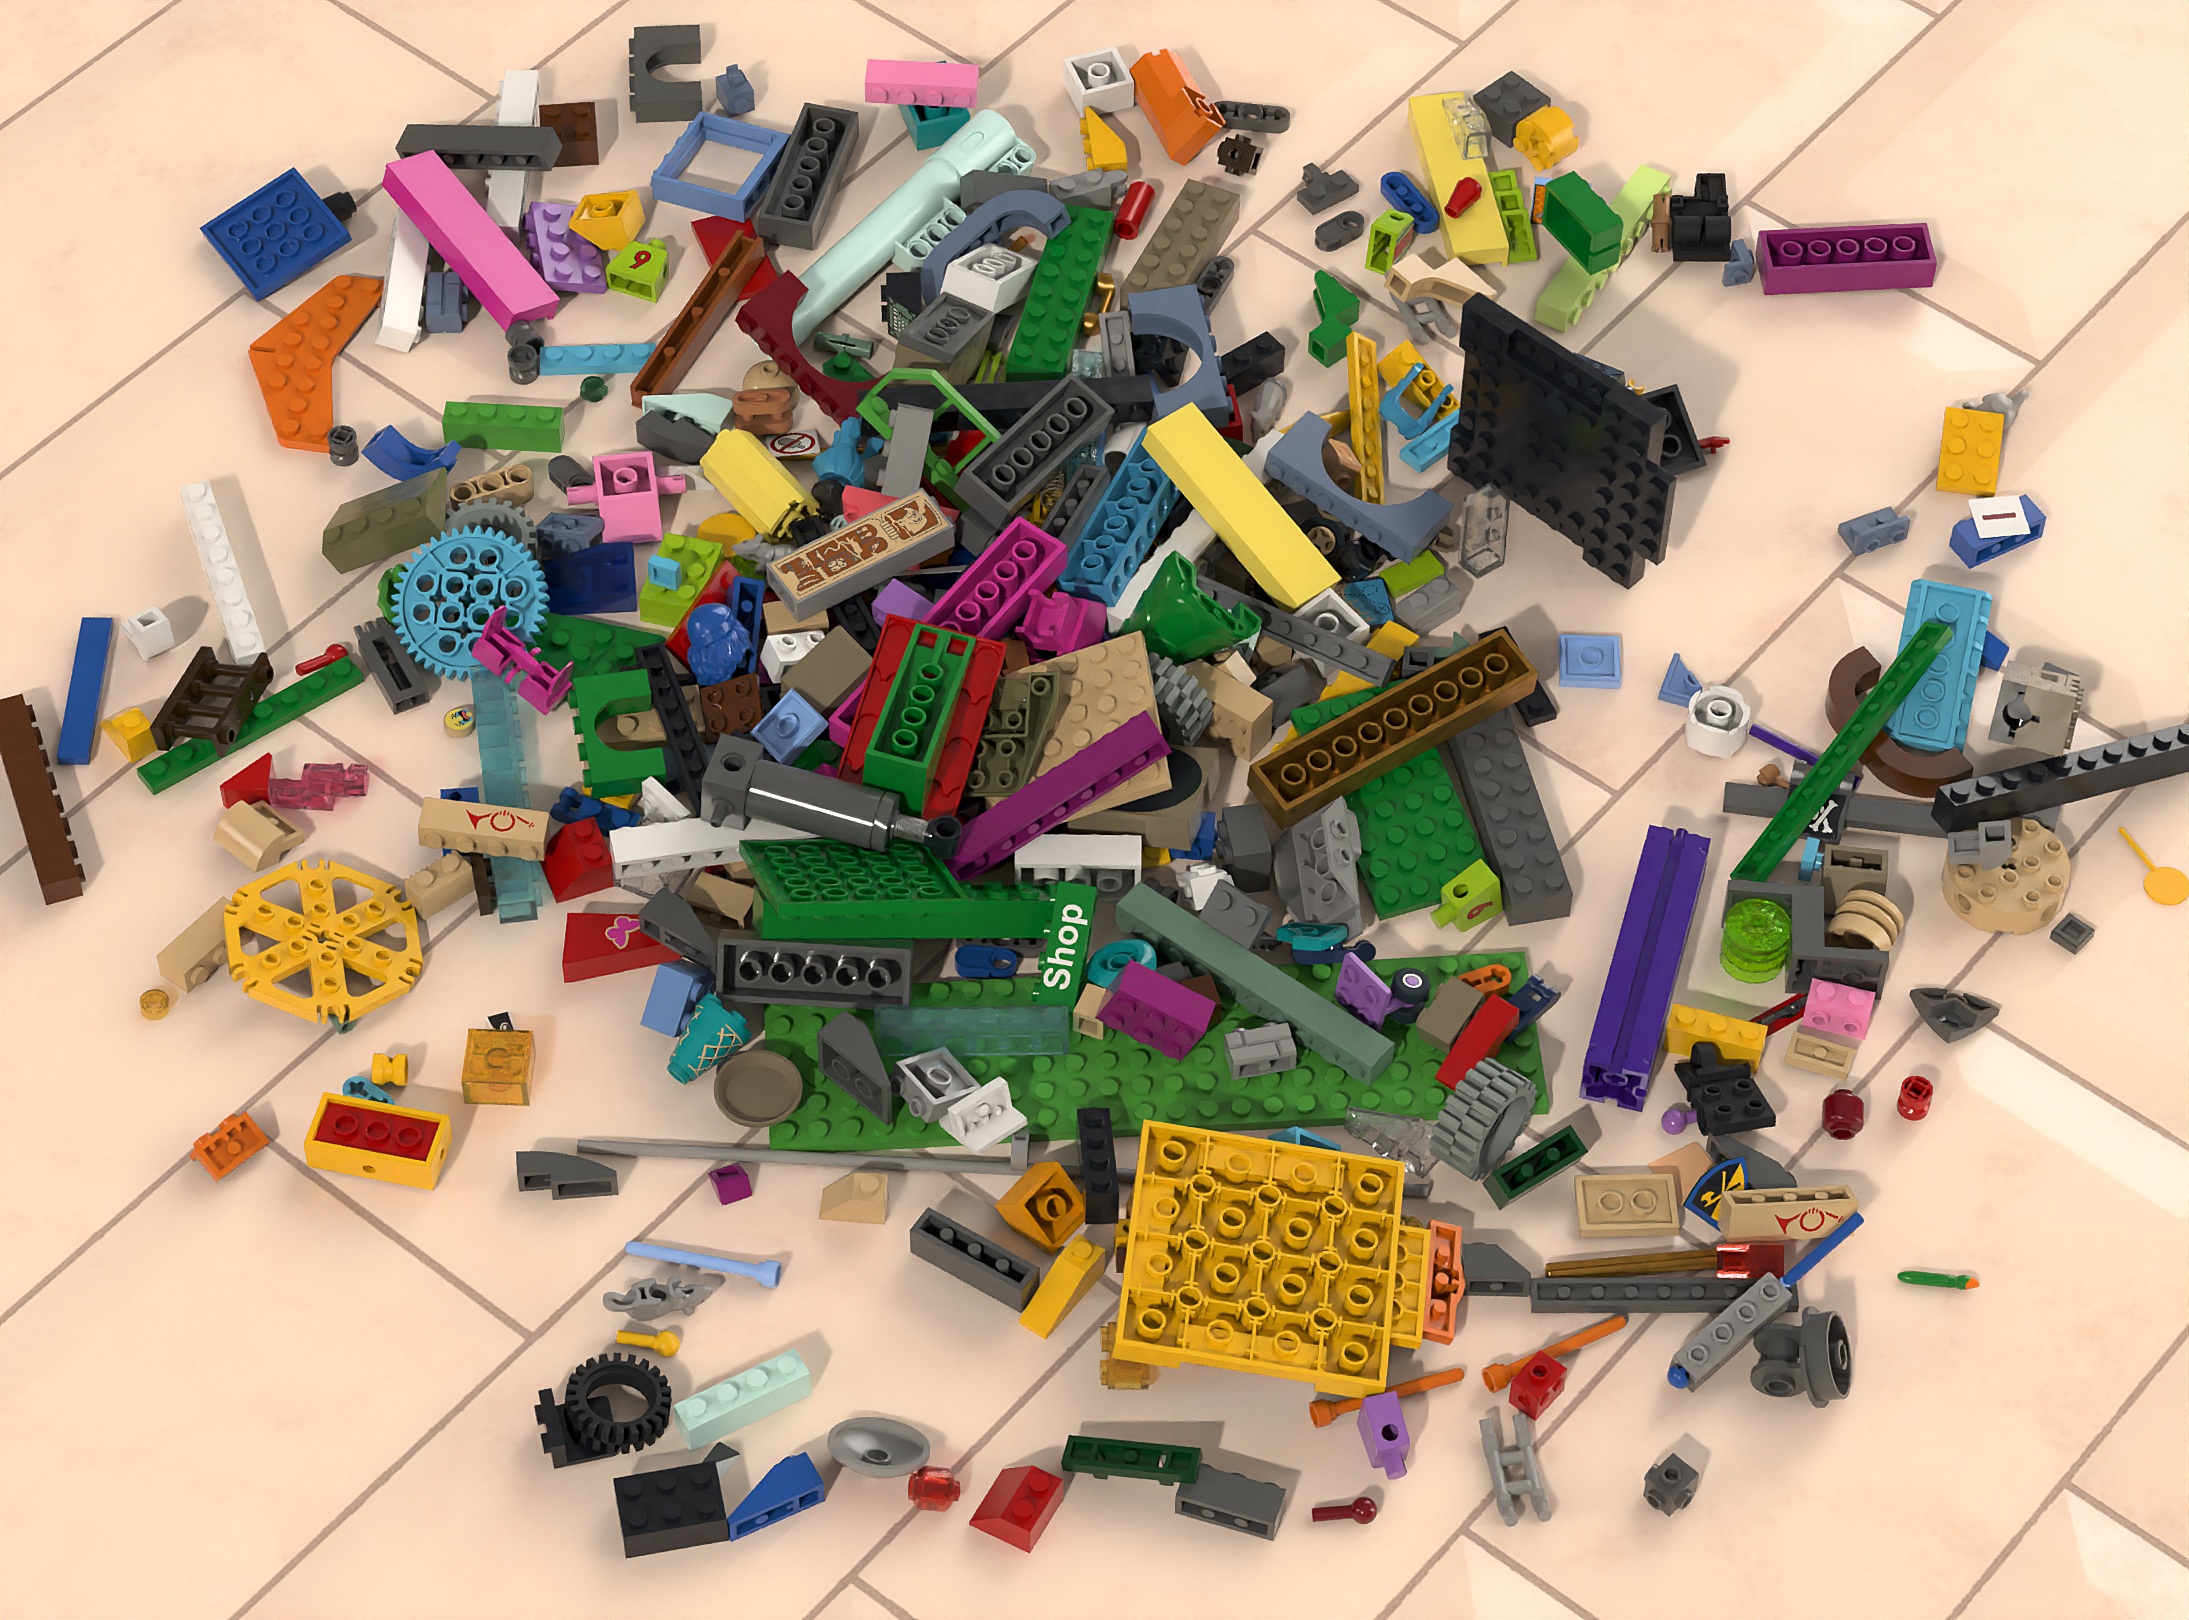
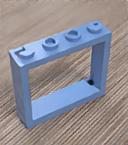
M700 111L693 122L688 124L684 134L676 140L675 146L669 154L667 153L664 156L663 162L658 169L653 171L652 181L650 182L653 190V199L745 223L769 190L791 134ZM706 140L764 155L735 195L677 180Z

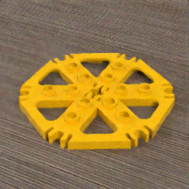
M319 859L318 868L316 869L309 868L307 860H302L301 870H299L297 861L237 889L236 893L232 895L231 904L238 907L228 904L225 906V911L223 910V927L229 976L233 974L232 980L236 982L240 979H246L243 982L242 991L248 993V997L311 1022L317 1023V1013H320L322 1024L327 1023L328 1014L337 1015L339 1023H343L345 1013H347L349 1022L408 993L410 988L413 987L415 977L408 974L419 977L423 965L415 907L411 908V901L407 900L399 903L402 891L400 889L395 890V885L328 860V870L325 869L323 859ZM336 879H344L370 889L374 895L372 898L336 915L332 882ZM293 880L298 884L302 915L265 901L261 898L260 894L281 882ZM395 923H402L407 948L404 951L396 952L365 940V938ZM239 928H247L281 943L256 955H246L241 950ZM322 938H327V939H328V941H324L323 944L317 942L318 940H321ZM309 967L313 996L307 999L300 998L277 989L272 984ZM344 967L386 984L361 997H353L347 992Z

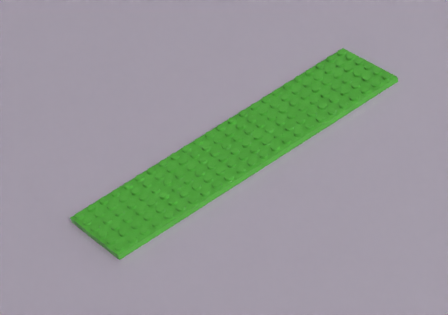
M1525 952L1373 959L1363 962L1388 988H1391L1393 976L1400 969L1414 968L1425 973L1431 983L1428 997L1424 1001L1425 1008L1427 1009L1433 1003V997L1441 983L1446 984L1451 975L1457 978L1462 974L1489 965H1503L1511 973L1510 989L1505 995L1500 996L1505 1001L1520 990L1529 979ZM1343 963L1273 965L1350 1014L1334 997ZM1085 974L1083 979L1081 995L1087 983L1099 986L1090 981ZM1041 977L912 983V1003L909 1012L764 1003L766 1051L780 1054L790 1060L800 1072L803 1082L802 1099L794 1113L784 1121L769 1126L770 1150L836 1153L964 1146L940 1127L939 1120L927 1124L921 1117L913 1116L909 1110V1103L901 1095H894L892 1091V1123L888 1126L885 1125L819 1071L817 1032L844 1010L853 1017H859L867 1025L888 1079L895 1062L941 1047H945L981 1087L999 1076L1008 1083L1012 1106L1027 1118L1028 1124L1019 1130L1030 1128V1142L1076 1140L1077 1109L1109 1108L1113 1138L1140 1136L1144 1119L1218 1132L1283 1129L1294 1126L1302 1128L1439 1120L1437 1117L1440 1110H1443L1447 1105L1445 1101L1449 1095L1454 1094L1453 1090L1435 1079V1075L1447 1054L1419 1039L1416 1022L1401 1024L1392 1020L1388 1014L1385 1015L1380 1034L1394 1042L1393 1062L1370 1086L1360 1080L1353 1079L1342 1068L1334 1063H1328L1320 1054L1309 1047L1300 1045L1295 1038H1293L1297 1053L1296 1069L1232 1080L1223 1050L1224 1034H1229L1237 1028H1244L1246 1030L1261 1028L1264 1024L1270 1022L1257 1014L1250 1013L1242 1004L1234 999L1225 997L1217 988L1216 990L1222 1003L1221 1023L1208 1027L1204 1035L1192 1046L1191 1050L1181 1061L1169 1058L1161 1051L1147 1044L1137 1042L1133 1037L1118 1029L1109 1027L1104 1039L1100 1040L1073 1031V1017L1038 1011L1036 1007L1037 1002L1032 1001V994L1035 982L1040 983ZM1535 1022L1512 1043L1507 1045L1505 1042H1502L1500 1052L1494 1059L1536 1085L1537 1095L1533 1098L1536 1100L1535 1105L1529 1112L1532 1113L1531 1115H1544L1549 1112V1102ZM1012 1134L997 1144L1011 1143Z

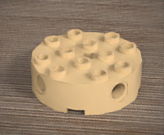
M2014 817L2006 819L2011 821L2012 853L2010 858L1997 868L1983 871L1982 863L1950 865L1947 850L1941 875L1945 901L1959 918L1978 930L1994 933V930L2002 932L2013 931V935L2029 934L2047 926L2062 909L2072 870L2066 848L2051 831L2042 827L2037 821ZM1979 827L1964 831H1978Z

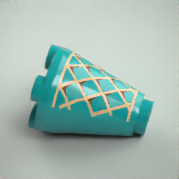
M710 992L697 1002L669 1058L670 1064L666 1067V1070L684 1085L689 1080L694 1081L722 1060L741 1049L750 1041L752 1033L744 1026L747 1023L745 1018L735 1010H732L730 1013L721 1007L723 1005L722 1002Z

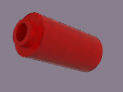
M1137 181L1130 185L1114 218V233L1119 238L1133 240L1138 236L1156 197L1155 190L1148 183Z

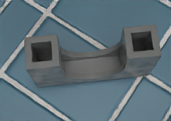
M700 25L634 27V38H629V55H634V57H629L630 74H634V76H629L630 93H635V95H629L630 112H636V123L693 121L700 111L703 112L701 81L665 82L654 78L651 74L658 68L667 65L701 64Z

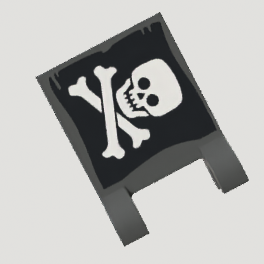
M1795 759L1785 803L1802 782L1807 761ZM1849 771L1841 781L1840 787L1834 790L1798 838L1807 840L1808 837L1819 839V843L1840 844L1856 772Z

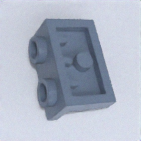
M1888 507L1839 524L1838 533L1852 553L1858 556L1907 539L1910 519L1907 515L1899 518L1893 509Z
M551 512L536 525L539 555L589 560L592 557L589 542L604 529L602 518Z

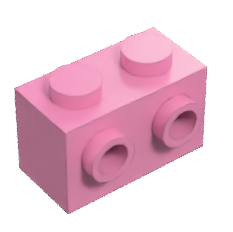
M1812 978L1802 1026L1865 1040L1875 992Z

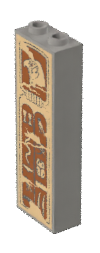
M920 488L767 563V581L796 621L800 623L955 546L954 532H956V526L950 516H945L942 513L937 500L933 496L929 497L925 490Z

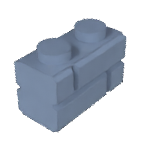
M433 272L428 275L426 324L427 332L430 334L443 333L445 331L446 333H461L462 322L468 321V305L463 304V302L469 301V288L463 284V281L456 272H447L446 274L443 272Z

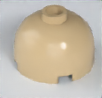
M764 360L756 363L747 371L743 379L742 391L776 388L789 391L791 397V408L789 411H792L800 400L799 385L789 375L784 374L774 360Z

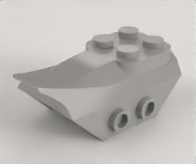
M1341 795L1289 828L1271 846L1279 901L1293 920L1300 923L1343 925L1347 927L1348 938L1341 941L1345 945L1363 934L1355 864L1361 856V840L1356 814L1347 809L1346 801Z

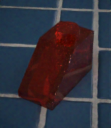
M1747 1241L1716 1244L1717 1278H1762L1768 1272L1775 1278L1784 1276V1244L1782 1242Z

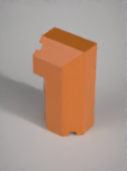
M1165 48L1159 50L1161 54L1153 56L1152 52L1144 54L1129 69V73L1134 81V96L1171 160L1185 166L1226 122L1213 103L1208 106L1203 101L1206 96L1199 90L1181 57Z

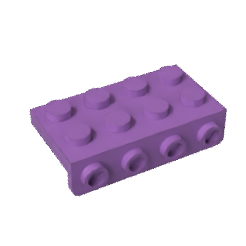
M531 202L528 213H524L522 219L523 230H527L526 248L531 252L529 261L531 266L552 290L604 294L607 285L600 248L570 229L568 225L578 205Z

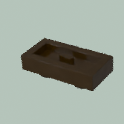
M470 852L480 916L493 914L491 901H497L495 883H488L487 877L493 876L490 858H484L483 853Z

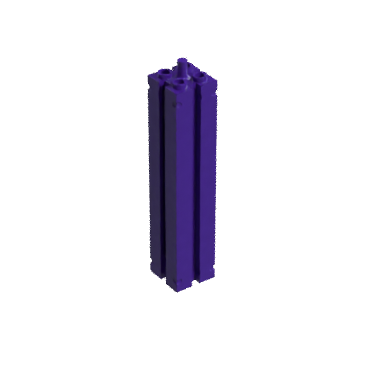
M1649 825L1589 1041V1047L1586 1052L1579 1098L1604 1103L1605 1098L1618 1101L1617 1107L1638 1112L1643 1111L1705 877L1711 838L1698 834H1689L1684 828H1678L1674 836V830Z

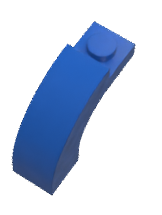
M390 424L376 432L361 453L381 471L403 482L443 466L446 468L448 475L457 462L455 456L462 447L455 440H452L435 450L423 449L405 439Z

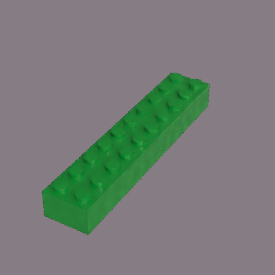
M957 881L970 899L969 912H961L953 917L943 916L940 913H927L925 917L896 914L893 918L864 915L860 919L836 915L827 920L816 919L813 916H800L798 920H784L777 916L760 886H754L753 924L762 939L1043 938L1046 920L1052 921L1054 908H1049L1051 891L1058 888L1059 881H1046L1045 885H1033L1029 881H1015L1014 885H1002L998 881H984L983 885H971L967 881Z

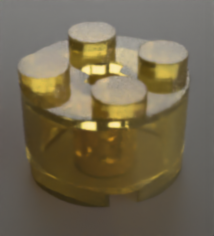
M1107 1322V1326H1100L1101 1352H1106V1360H1100L1099 1363L1101 1385H1107V1390H1148L1147 1380L1142 1379H1149L1150 1364L1112 1358L1116 1322Z

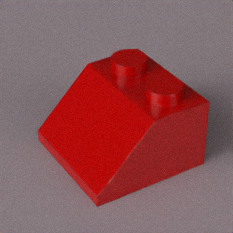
M594 817L564 825L548 842L544 861L538 860L556 904L616 886L612 857Z
M1033 1465L1002 1469L969 1521V1525L1031 1553L1063 1501V1479Z

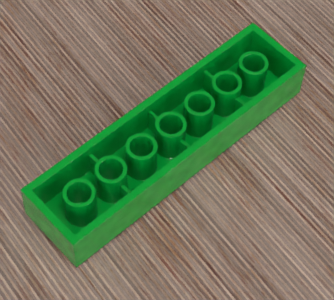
M1064 204L1071 223L1052 240L1047 238L1006 361V382L1063 380L1070 373L1083 334L1084 318L1086 312H1090L1096 293L1098 274L1103 272L1114 237V212Z

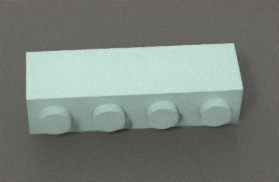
M795 1348L674 1404L675 1427L692 1452L812 1395L810 1372Z

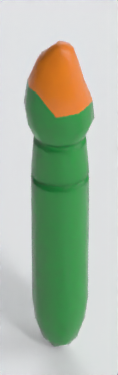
M1904 1271L1897 1275L1900 1281L1915 1285L1956 1287L1959 1290L1980 1286L1977 1279L1968 1275L1956 1277L1948 1274Z

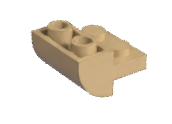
M241 800L230 807L222 816L215 829L213 840L256 873L279 863L281 852L303 843L305 832L264 800L252 805H248Z

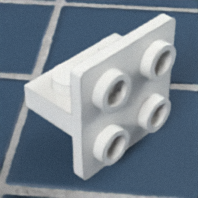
M1000 1076L947 1108L948 1114L939 1119L940 1127L975 1155L983 1153L1028 1124L1027 1118L1012 1106L1008 1083Z

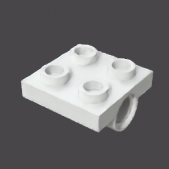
M652 776L642 782V802L644 804V822L646 825L654 822H675L684 818L696 819L693 809L687 803H680Z

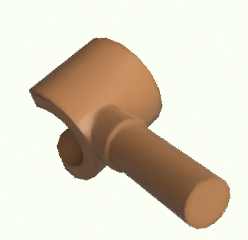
M1768 764L1759 770L1760 774L1757 776V781L1762 786L1767 787L1774 782L1778 786L1788 789L1789 782L1780 776V771L1776 765Z

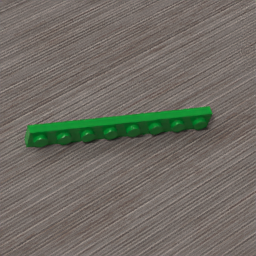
M346 655L257 703L236 736L234 744L230 746L224 757L363 683V673ZM192 738L138 767L137 774L151 793L156 795L224 757H218L212 740Z

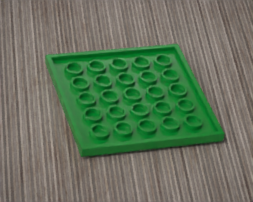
M894 837L884 853L830 838L739 840V854L777 916L784 920H798L800 916H813L816 919L827 920L836 915H844L851 919H860L864 915L893 918L896 914L925 917L927 913H940L943 916L953 917L961 912H969L970 899L942 860L933 856L929 848L923 846V843Z

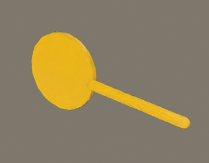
M2119 827L2118 832L2151 870L2144 879V890L2153 901L2162 905L2173 906L2185 901L2189 896V880L2187 876L2171 867L2157 868L2125 829Z

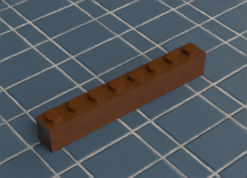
M19 694L0 699V755L46 905L83 896L80 883L86 882L82 864L75 865L74 859L79 858L74 840L68 841L66 837L72 835L67 817L61 818L59 814L65 812L60 794L53 795V790H57L53 771L47 773L45 769L50 767V762L46 749L40 750L38 746L43 744L39 726L33 728L31 724L37 722L32 704L26 705L23 695Z

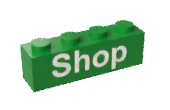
M1059 881L1058 888L1051 891L1049 908H1054L1052 921L1046 920L1043 935L1044 939H1048L1046 952L1041 951L1038 960V970L1042 971L1040 983L1035 982L1032 994V1001L1037 1002L1036 1007L1038 1011L1073 1017V1011L1081 996L1099 896L1097 887Z

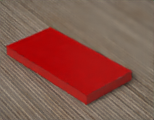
M715 215L691 222V229L710 269L737 230L743 231V236L754 240L758 237L750 218L745 223ZM765 249V258L735 302L753 298L778 278Z

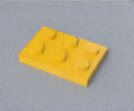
M1953 407L1945 408L1936 490L1995 497L2004 414Z

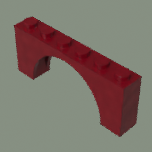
M788 269L741 306L735 322L740 330L748 334L758 344L760 350L769 355L778 364L781 371L789 375L799 385L801 391L810 396L819 405L821 411L825 415L830 416L841 429V424L849 417L857 419V390L872 389L889 372L879 378L865 382H847L831 378L807 362L795 343L792 332V317L794 311L803 303L809 289Z

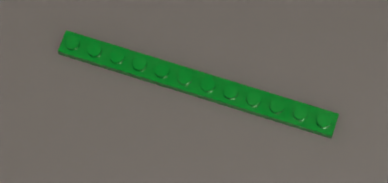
M1926 621L1922 624L1729 875L1731 880L1766 881L1953 636L1950 626Z

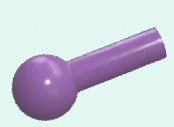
M1678 1109L1666 1111L1661 1119L1663 1129L1672 1135L1682 1133L1687 1125L1697 1122L1696 1109L1682 1112Z

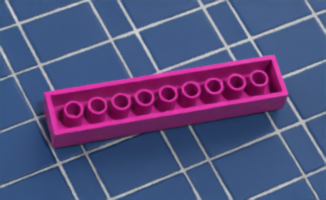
M1018 516L920 621L994 641L1001 639L1029 609L1032 600L1028 595L1029 589L1040 590L1043 593L1067 567V545ZM866 679L828 719L830 723V740L844 749Z

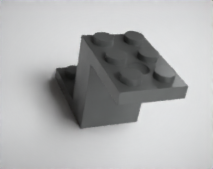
M1728 880L1721 928L1784 933L1785 993L1809 994L1812 978L1875 992L1874 999L1881 1000L1889 964V951L1825 947L1824 886Z

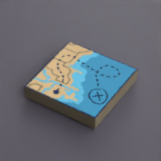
M1383 578L1341 583L1335 587L1334 592L1370 626L1369 633H1373L1377 628L1381 629L1388 620L1396 623Z

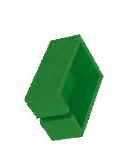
M1575 171L1547 182L1542 225L1590 276L1619 262L1620 241L1624 228V222L1621 217L1615 214L1607 206L1605 200L1599 197L1590 188L1588 182L1582 179Z

